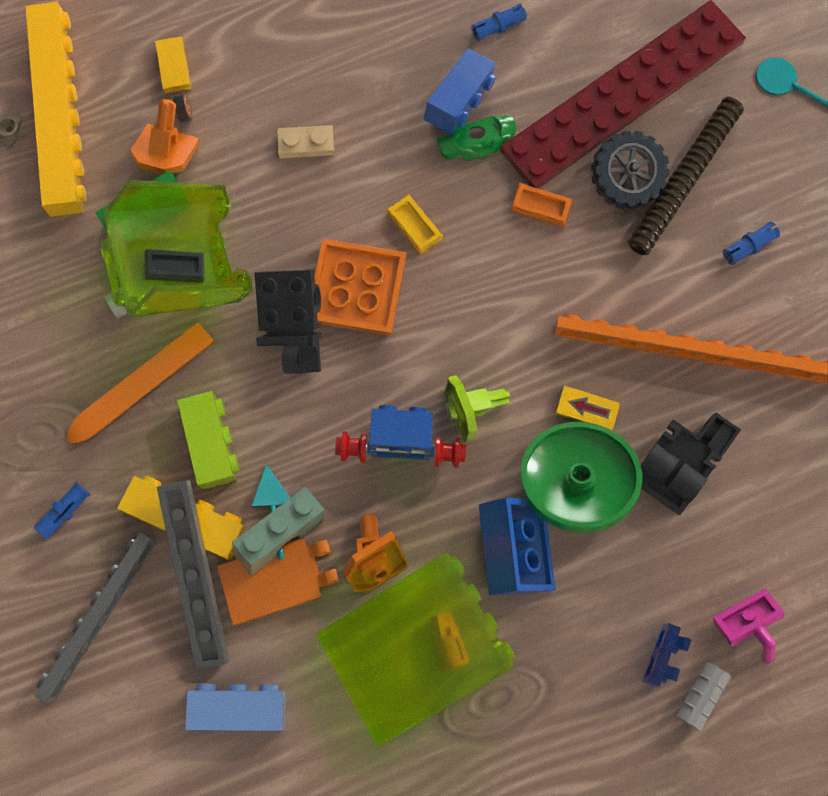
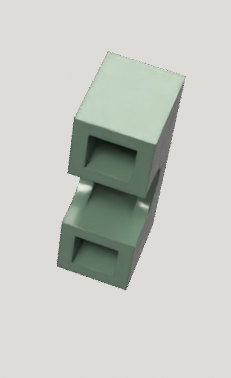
M306 487L232 541L234 556L248 573L253 576L276 558V553L286 542L295 536L301 539L321 524L324 519L325 509Z

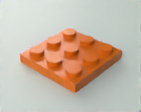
M322 239L315 271V284L319 285L321 291V308L319 313H317L318 322L326 326L392 336L406 252Z

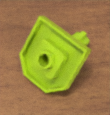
M457 375L448 377L444 389L448 399V403L445 404L447 413L451 420H456L465 443L472 441L478 430L475 417L483 415L490 409L506 406L510 403V393L503 388L487 392L486 388L466 392Z

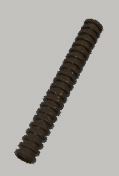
M724 97L716 111L713 112L712 117L709 118L708 123L705 124L703 130L695 139V143L691 145L690 150L687 151L686 156L683 157L681 163L673 172V176L669 178L668 183H666L664 189L661 190L659 196L655 199V203H652L650 210L646 212V216L638 224L637 230L628 239L627 243L634 252L640 255H649L651 248L655 246L656 241L659 240L660 235L663 234L665 228L669 225V221L673 219L674 214L677 213L678 208L681 207L683 201L687 198V194L691 192L692 187L699 180L700 174H703L709 161L712 160L714 154H716L718 148H720L730 133L731 128L734 127L740 115L744 112V107L739 100L733 97Z

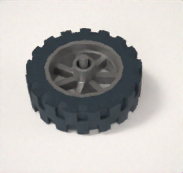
M624 131L621 134H616L607 140L594 155L595 159L591 165V171H593L592 183L593 185L596 184L598 188L596 191L599 196L603 195L606 198L604 201L610 205H617V208L624 209L627 207L634 209L643 206L655 199L666 186L667 182L665 181L669 177V169H667L668 157L664 156L662 152L664 151L661 144L657 145L654 142L656 140L654 137L643 135L644 132L636 131L632 133L631 131ZM631 150L629 162L620 154L621 151ZM636 153L645 160L640 163L635 161ZM615 157L623 167L611 168L613 158ZM647 164L649 175L640 172L642 166ZM611 173L620 174L621 179L618 183L615 182ZM635 176L647 181L640 189L637 187ZM629 179L632 190L621 187L625 180Z

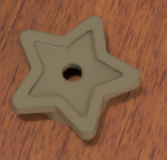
M19 114L14 117L0 116V139H4L8 147H12L17 138L28 135V132L21 127L22 116Z

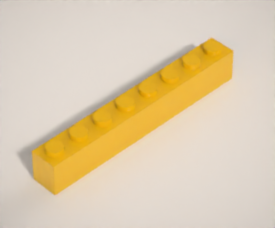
M59 2L28 5L25 8L42 207L50 217L83 213V202L87 201V195L84 185H81L80 177L84 176V166L78 155V151H82V143L79 134L76 133V126L80 125L77 110L74 109V101H77L78 98L75 85L72 84L71 77H75V68L69 57V53H73L72 41L70 36L67 35V29H71L70 18L67 12H63Z

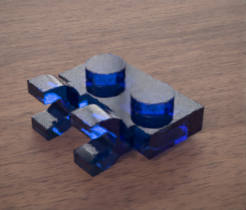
M671 623L662 626L642 683L651 687H660L661 683L665 684L667 680L677 682L681 669L668 665L672 653L676 654L678 650L687 652L692 641L688 637L679 636L680 627Z

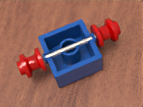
M380 405L379 409H372L370 442L367 444V433L362 432L359 438H350L348 432L343 431L342 437H336L335 455H341V461L345 462L348 456H358L362 463L366 461V451L367 454L371 452V457L430 460V457L433 458L435 455L434 467H439L442 461L452 462L454 468H459V462H465L466 444H460V438H455L454 442L449 444L443 443L441 437H436L434 449V446H431L433 412H427V409L423 407H410L409 411L397 410V407L392 405Z

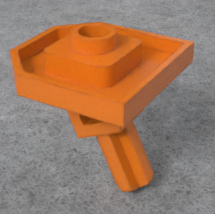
M160 100L156 125L147 123L130 149L131 156L139 169L160 175L169 170L173 174L184 171L200 145L199 138L179 133L178 128L173 127L176 104L171 100Z
M366 513L360 517L361 538L357 539V553L350 557L342 571L354 592L372 591L410 567L393 532L390 531L380 538L378 535L377 516Z

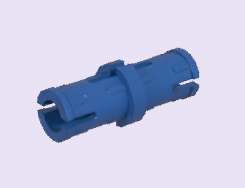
M518 4L506 11L494 12L488 19L472 24L471 29L476 40L480 41L497 32L501 34L506 31V28L525 21L527 15L525 9L522 8L523 5Z
M770 221L755 232L744 234L740 241L723 250L724 258L728 259L731 257L732 259L728 260V263L734 265L747 255L758 253L762 246L780 237L778 226L771 230L776 224Z
M75 482L58 502L55 500L51 504L53 508L34 525L35 530L46 539H49L66 519L70 520L73 517L72 513L91 494L78 482Z

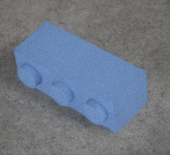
M197 684L196 691L187 690L185 730H285L286 691H278V685H259V691H247V685L228 684V691H215L216 684Z

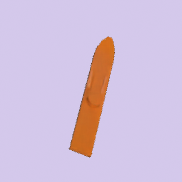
M197 322L82 411L72 421L68 429L67 440L71 444H77L99 433L212 345L214 340Z

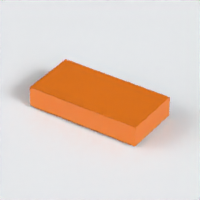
M519 183L511 212L564 227L573 199Z

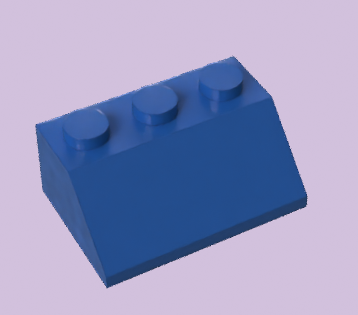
M503 498L478 504L489 596L555 591L547 522L532 510L526 499Z

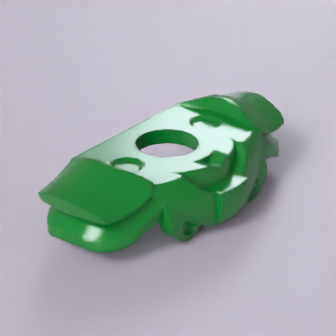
M502 115L465 124L464 127L459 126L453 135L445 132L437 137L440 153L448 160L461 156L465 161L486 158L492 153L498 152L503 143H506L515 136L516 123L512 116ZM474 128H479L484 131L485 135L481 139H472L469 136V132Z

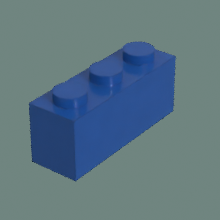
M467 48L427 101L424 120L451 135L454 134L459 126L464 127L470 116V110L472 108L477 109L482 101L484 91H490L496 80V76L493 75L496 63Z

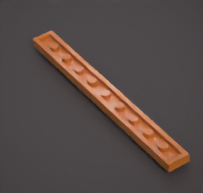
M573 314L558 316L554 328V336L828 384V360L822 362L814 361L806 355L791 357L782 355V352L777 350H766L764 352L753 350V347L749 345H736L734 347L724 345V342L720 340H707L706 342L695 340L694 336L686 334L679 335L678 337L667 335L665 331L658 329L650 331L638 330V327L630 324L615 326L609 325L608 321L601 319L586 321Z

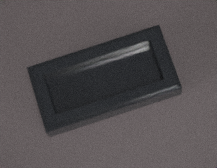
M145 249V280L203 283L205 279L204 253Z

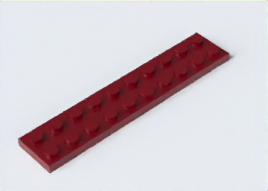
M709 0L501 145L500 151L529 186L540 188L742 45L746 37L712 0Z

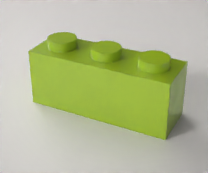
M213 391L177 400L197 485L202 490L237 481L235 472L240 471L236 454H230L228 444L233 443L229 426H223L221 416H225L226 412L222 398L217 399Z

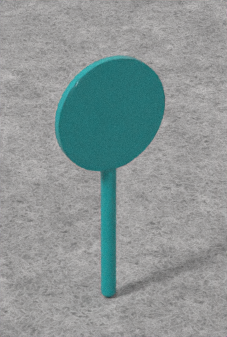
M769 58L759 65L756 71V80L760 88L771 95H784L794 88L828 107V100L796 83V70L787 60Z

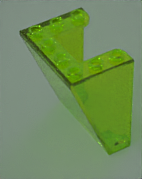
M447 551L315 634L377 747L387 743L515 667L512 662L516 658L513 650L506 640L502 643L494 632L499 628L490 612L483 613L478 604L482 600L480 594L473 584L467 586L462 577L465 570L456 555L451 558Z

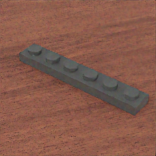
M190 480L158 486L159 501L196 669L224 665L229 662V656Z
M141 532L138 537H133L125 548L127 554L120 564L116 563L108 574L109 581L103 590L100 589L93 596L90 602L92 608L86 617L82 616L75 624L72 631L75 634L68 644L65 643L58 650L55 656L57 662L51 671L45 672L38 681L37 688L39 689L34 697L44 703L55 702L157 542Z

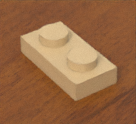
M333 125L277 128L278 154L280 159L335 155Z

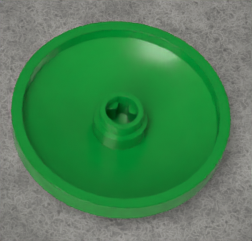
M568 422L543 431L529 444L521 463L520 483L527 503L544 521L565 531L593 533L617 525L631 513L638 501L642 488V468L633 448L617 433L593 423Z

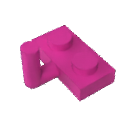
M766 588L713 617V623L731 647L755 635L762 644V660L765 663L774 662L776 643L765 628L784 618V611Z

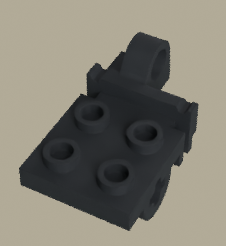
M314 269L254 272L259 331H267V334L256 338L257 346H285L282 352V368L285 374L321 372L319 347L321 332L313 333V329L321 327L317 319V313H319L321 308V291L319 285L315 284Z
M714 413L707 420L698 435H695L673 419L667 426V429L672 431L673 434L671 435L665 431L641 463V489L679 516L697 496L706 483L707 477L716 468V465L711 463L710 460L712 459L715 462L721 461L722 456L741 431L740 428L718 413Z

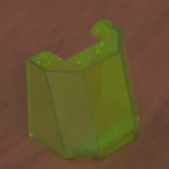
M129 180L105 210L104 220L107 223L108 238L102 239L101 253L113 303L117 306H124L129 316L140 317L240 303L253 291L252 278L245 269H236L232 273V266L227 258L225 240L221 235L219 224L227 217L231 210V200L227 195L225 185ZM145 249L204 253V282L145 280Z

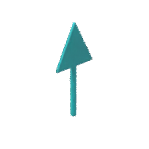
M266 465L251 508L270 506V512H273L276 506H281L290 499V496ZM282 546L277 552L280 560L284 559Z

